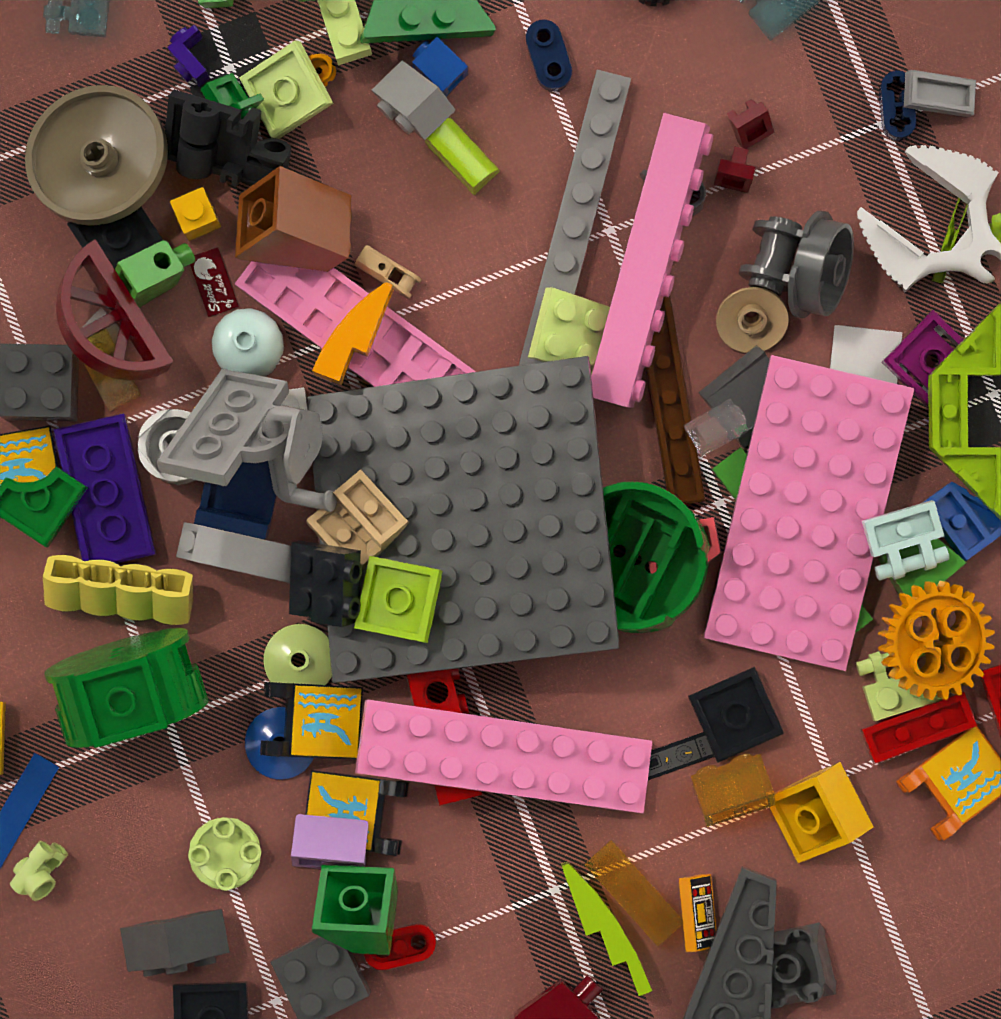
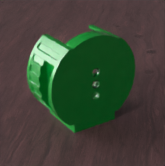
M621 482L603 487L618 630L627 633H651L670 627L675 619L692 606L705 583L708 569L707 554L710 549L705 529L696 515L680 499L661 487L643 482ZM619 545L624 546L626 550L625 555L622 557H616L614 554V549ZM640 554L642 557L641 563L634 565ZM654 561L657 563L658 569L655 573L647 572L646 565L648 562Z
M169 628L131 636L80 652L49 667L44 672L47 683L52 684L58 701L55 711L65 744L73 748L91 746L98 748L168 728L169 724L183 720L204 708L208 704V697L199 667L196 663L192 664L189 659L185 645L190 639L188 630L185 628Z

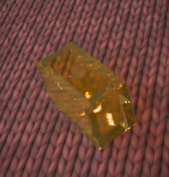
M751 754L739 755L732 759L729 764L719 767L716 765L705 766L699 769L696 774L691 775L692 788L706 827L775 805V793L761 754L754 756Z

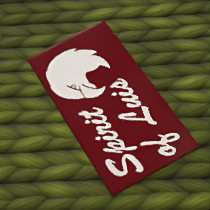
M217 247L194 255L195 262L190 264L208 317L239 307L219 248Z

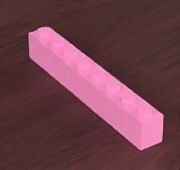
M663 113L591 375L593 398L630 408L634 407L635 401L640 402L645 389V381L641 380L644 367H650L655 352V346H651L654 331L659 332L661 330L665 312L660 310L664 296H670L674 284V276L670 275L673 262H679L683 252L684 241L680 240L683 226H689L693 215L694 206L689 203L693 190H699L703 179L704 171L699 169L703 155H709L713 142V134H709L710 127L705 123Z

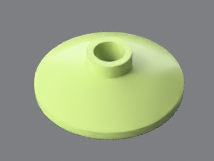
M294 624L279 630L269 640L264 652V668L270 682L326 685L332 677L329 638L321 630L306 624ZM296 653H302L305 656V664L301 667H296L292 663V658Z

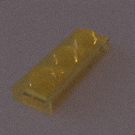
M611 839L584 863L657 947L683 924V919Z

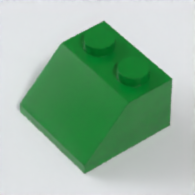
M322 865L312 932L352 953L390 955L398 897L395 869Z

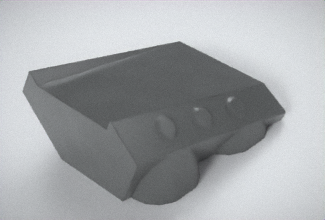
M757 345L699 392L700 396L742 448L750 444L770 360L766 353Z
M821 923L774 932L771 1009L802 1001L805 1003L816 1002L822 997L836 995L837 981L833 974L825 929Z

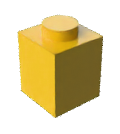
M203 187L170 201L188 241L221 228L209 196Z

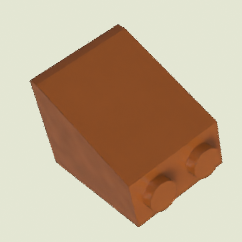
M279 166L239 195L235 258L244 261L325 272L330 271L348 259L351 251V244L349 242L350 223L352 221L351 195Z

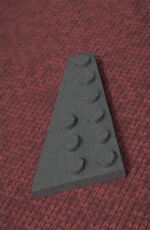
M741 866L683 1019H771L777 886L775 878Z

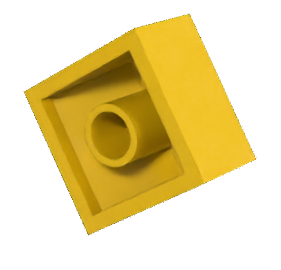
M841 762L814 772L765 798L798 863L847 845L874 827Z

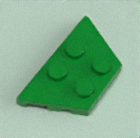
M373 0L360 41L363 44L434 40L436 37L439 39L493 36L496 28L477 0Z

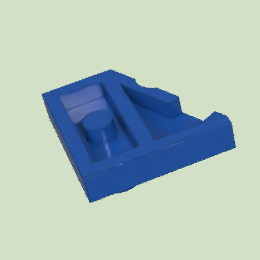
M954 482L948 483L922 502L935 501L944 538L954 552L964 561L973 557L1001 536L1000 519L978 497L972 496L967 489Z

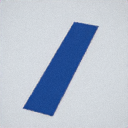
M36 753L33 754L0 811V868L59 769V766Z

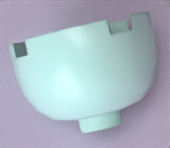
M252 308L237 309L225 315L216 325L212 337L213 355L221 369L265 377L272 373L283 355V334L277 323L265 312Z

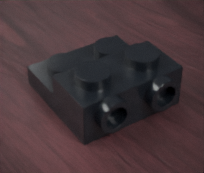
M306 541L291 542L289 614L311 618V622L337 627L355 624L361 607L359 600V584L362 575V565L360 563L361 550Z

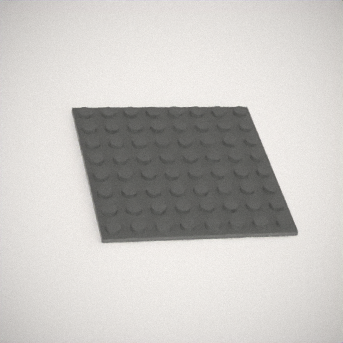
M588 356L307 396L308 411L319 413L323 433L320 451L313 461L315 492L325 493L328 490L334 492L359 470H362L409 522L405 529L377 557L443 571L428 643L354 628L355 624L344 627L327 625L333 683L620 649ZM367 566L362 570V575L360 578L359 600L361 598Z

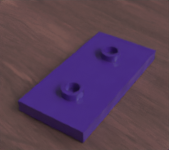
M123 413L54 429L62 470L88 487L72 511L82 561L107 560L118 564L157 555L126 415Z

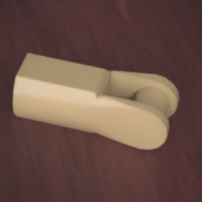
M369 245L364 247L355 262L356 267L382 283L392 284L394 291L408 299L412 296L409 292L416 282L420 283L422 280L413 272ZM395 270L403 274L398 284L389 280Z

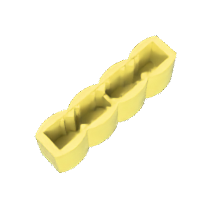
M55 555L47 559L43 574L44 603L49 608L58 611H76L81 609L86 613L97 616L118 614L130 620H148L153 618L158 622L169 625L189 623L193 606V575L186 571L178 569H161L156 571L151 567L139 564L119 566L107 560H89L84 562L79 558L68 555Z

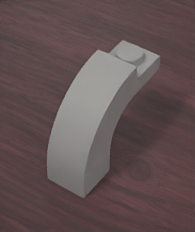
M184 522L176 557L290 583L291 546Z

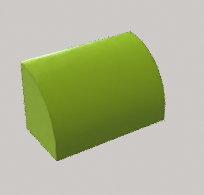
M450 117L425 140V144L473 195L500 172V169Z

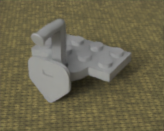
M222 368L157 460L160 473L221 486L228 485L242 462L260 463L268 461L273 490L282 501L315 509H325L327 512L334 511L337 505V499L331 490L319 493L297 488V484L302 480L320 451L323 433L319 413L281 406L289 394L288 382L284 380Z

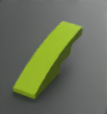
M568 861L561 863L586 936L600 931L612 966L626 961L638 996L652 992L640 960L616 917L596 890Z

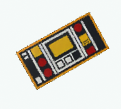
M711 874L679 878L686 952L710 949L717 931Z

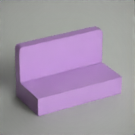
M303 814L296 815L291 851L292 866L321 869L322 865L365 867L368 821Z

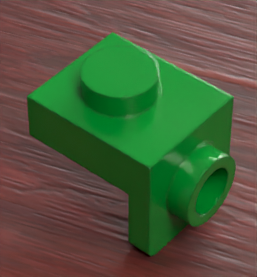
M233 73L210 81L200 89L206 99L242 110L241 119L246 116L252 107L256 108L264 101L261 93L248 98Z

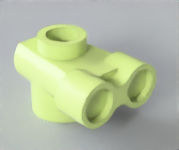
M39 841L29 853V857L23 858L15 865L13 869L15 877L10 882V886L18 894L29 895L33 901L46 897L56 884L50 873L68 856L67 851L57 843L53 842L49 845Z

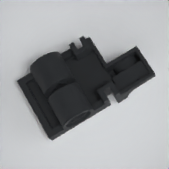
M174 89L168 97L165 125L168 144L167 160L176 162V171L186 178L204 179L213 173L220 176V182L225 183L231 176L232 186L237 187L240 182L252 186L279 166L288 168L291 146L287 142L276 138L258 141L260 109L252 107L246 116L241 119L242 110Z

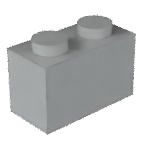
M403 60L372 89L373 93L380 100L376 106L390 121L394 119L408 135L414 131L424 140L455 111V108L438 86Z

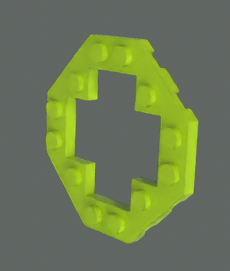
M1000 303L928 376L929 449L1001 521V447H968V376H1001Z

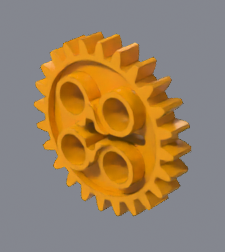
M925 581L923 590L920 586L913 585L911 586L912 597L908 594L900 593L899 597L902 605H889L894 613L893 618L882 617V620L889 625L888 630L878 632V635L887 638V643L879 646L878 650L888 653L889 656L881 663L887 667H894L888 676L895 680L900 679L898 687L905 690L910 688V694L920 697L923 693L924 698L934 700L936 694L939 698L947 700L949 690L953 694L962 695L961 684L972 688L974 684L971 676L974 674L983 677L984 673L978 667L980 663H991V660L984 655L985 650L995 648L994 645L986 642V637L995 634V630L987 629L984 625L992 618L989 615L979 614L985 604L978 601L973 602L975 594L969 591L963 593V586L953 584L950 587L949 582L939 581L936 586L934 582ZM932 609H935V611H934V613H933V616H932V615H931V610H932ZM954 611L956 621L949 628L947 618ZM918 617H921L922 627L917 633H914L913 623ZM958 647L960 656L955 663H952L951 654ZM922 653H925L926 663L921 669H918L917 660ZM940 664H941V665H942V670H941L940 672H938V670H939V668H940Z

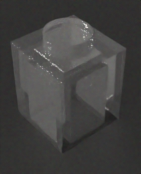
M731 398L700 414L684 425L701 457L734 440L748 430L743 411L739 406L734 405Z

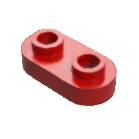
M421 923L394 928L390 955L381 957L378 954H364L367 963L377 970H387L423 961L433 954L436 947V936L429 926ZM415 935L423 936L425 945L421 948H415L411 943L412 937Z

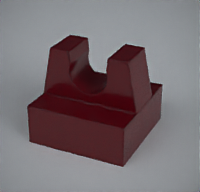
M752 99L745 102L747 110L737 115L734 110L727 113L736 140L744 149L775 133L767 108L762 102L757 104Z
M735 146L730 161L721 159L713 185L748 193L756 169L754 166L745 165L749 150Z

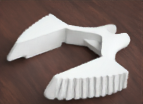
M916 145L908 147L905 153L915 166L968 204L967 217L969 228L951 251L935 252L926 256L924 252L884 222L879 221L860 207L857 211V218L862 222L859 225L860 228L864 229L862 234L868 238L866 241L871 245L870 249L875 252L874 256L878 258V263L882 264V269L887 271L886 274L891 276V279L897 282L899 287H903V292H907L916 282L928 274L945 271L963 272L982 283L988 284L995 280L994 276L981 265L980 260L983 255L987 254L994 255L1001 260V243L991 232L986 209L988 194L999 172L993 171L991 166L987 167V163H981L980 159L976 158L975 160L973 156L969 155L968 157L965 153L961 155L957 151L953 153L952 150L945 151L943 148L938 150L934 146L927 148L926 145H921V148H917Z

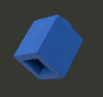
M438 37L431 43L428 41L423 42L413 53L415 58L412 61L413 69L438 86L446 97L469 75L468 66Z

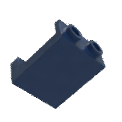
M268 461L260 463L242 462L227 486L205 482L200 506L196 510L194 524L265 540L270 532L277 499L273 490Z

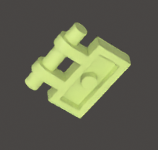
M878 651L869 654L868 659L856 662L857 671L860 676L873 672L876 681L862 687L873 721L943 700L937 694L934 700L924 698L923 693L918 697L910 694V688L905 690L898 687L900 679L888 678L886 668L888 667L881 663L889 656L888 653L880 654Z

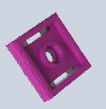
M934 310L930 311L881 362L905 386L914 388L913 394L926 407H928V376L935 369L927 366V356L935 355L938 358L939 365L954 350L941 337L943 334L956 347L964 340ZM908 371L910 374H912L923 385V387L919 386L906 372Z

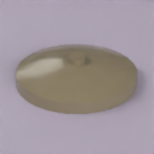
M109 85L80 88L55 101L37 120L26 146V174L36 196L51 212L60 218L82 225H100L114 222L140 208L157 189L167 164V138L162 123L155 112L142 98L133 92Z

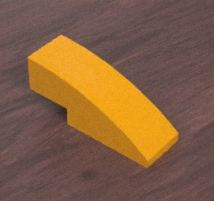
M383 283L350 310L322 348L312 369L314 375L342 385L354 352L368 357L394 291L392 284Z

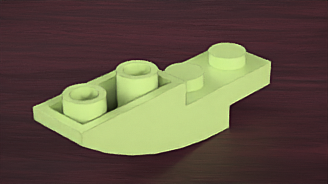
M317 0L337 64H345L372 55L369 43L361 44L360 41L364 26L355 0Z

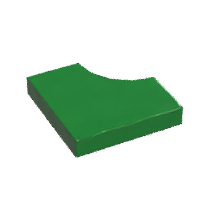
M55 467L46 477L35 482H17L5 477L0 485V517L48 548L88 487L58 467Z

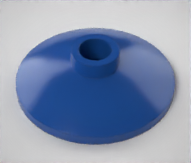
M275 707L260 713L249 725L245 736V751L251 765L259 773L272 779L293 778L304 772L314 759L309 757L260 755L261 740L274 741L278 736L284 738L286 707Z

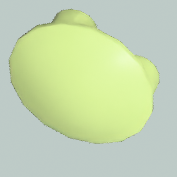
M221 817L209 820L196 831L190 842L188 858L193 872L201 882L211 888L227 891L242 886L253 877L260 865L261 847L257 835L249 825L239 819Z

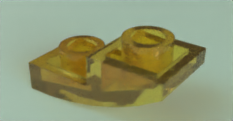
M107 329L88 338L90 343L96 348L113 357L115 343ZM85 365L109 412L141 396L134 380L111 378Z

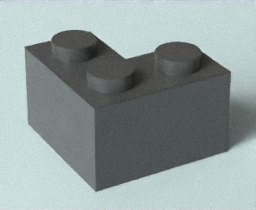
M222 909L199 911L171 919L147 921L120 928L127 971L143 970L144 977L165 972L166 975L184 972L188 970L187 964L194 962L195 967L216 963L215 956L230 952Z

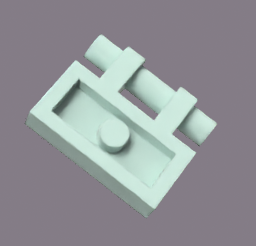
M927 501L862 521L871 556L876 557L886 554L888 563L875 567L876 576L879 581L890 577L893 580L905 577V573L921 568L927 571L936 568L937 563L950 559L946 546L933 549L930 540L944 537L935 501ZM918 545L919 554L901 559L900 549Z

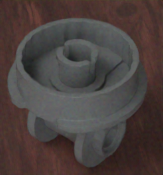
M822 210L816 211L809 218L804 230H802V226L799 223L782 217L771 216L769 220H756L752 230L762 237L759 247L760 252L756 256L754 265H741L738 274L749 281V287L765 288L778 296H781L782 292H788L789 308L795 317L805 318L810 313L821 316L832 314L844 294L851 271L854 251V237L851 226L847 223L833 221L831 214ZM795 253H796L794 265H793L792 268H791V265H792V262H793V259H794V256H795Z

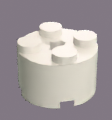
M180 409L162 410L149 417L140 429L138 439L140 461L148 472L164 482L181 485L195 481L189 478L160 473L157 460L191 412Z

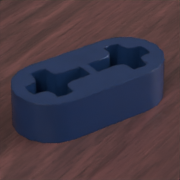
M896 70L885 75L880 83L879 102L883 133L891 140L901 141L909 137L916 127L915 109L903 108L904 90L899 94V102H895L894 92L887 90V87L892 84L893 80H897L899 86L905 87V72ZM897 109H900L901 120L908 122V125L904 126L902 132H897V127L890 126L889 123L895 119Z

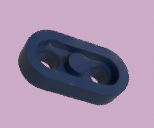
M550 20L535 21L526 32V46L537 81L545 90L552 92L560 91L569 84L572 76V67L561 31ZM540 32H547L551 38L547 42H540L537 39V35ZM550 66H558L561 73L557 76H551L547 71Z

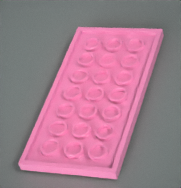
M774 355L770 356L704 638L846 671L873 561L862 521L884 514L914 388Z

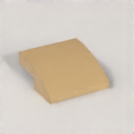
M359 470L333 492L337 499L334 511L327 512L325 509H319L306 522L325 545L361 550L360 563L363 570L368 565L369 556L377 557L405 529L409 522L365 473Z

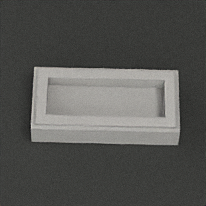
M909 70L905 73L903 108L969 118L974 115L976 80Z

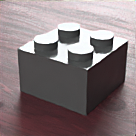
M0 343V417L4 420L77 422L79 359L68 345Z
M320 936L273 958L270 962L297 1019H324L368 997L371 993V989L354 954Z

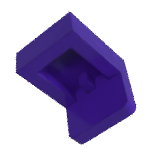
M193 25L189 29L184 27L176 32L170 39L172 44L167 48L171 56L177 61V64L173 67L185 82L188 83L190 80H193L201 87L210 77L206 69L189 51L203 38L200 30Z

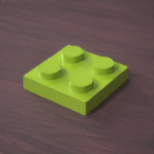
M369 556L360 598V612L356 618L354 628L428 643L443 571Z

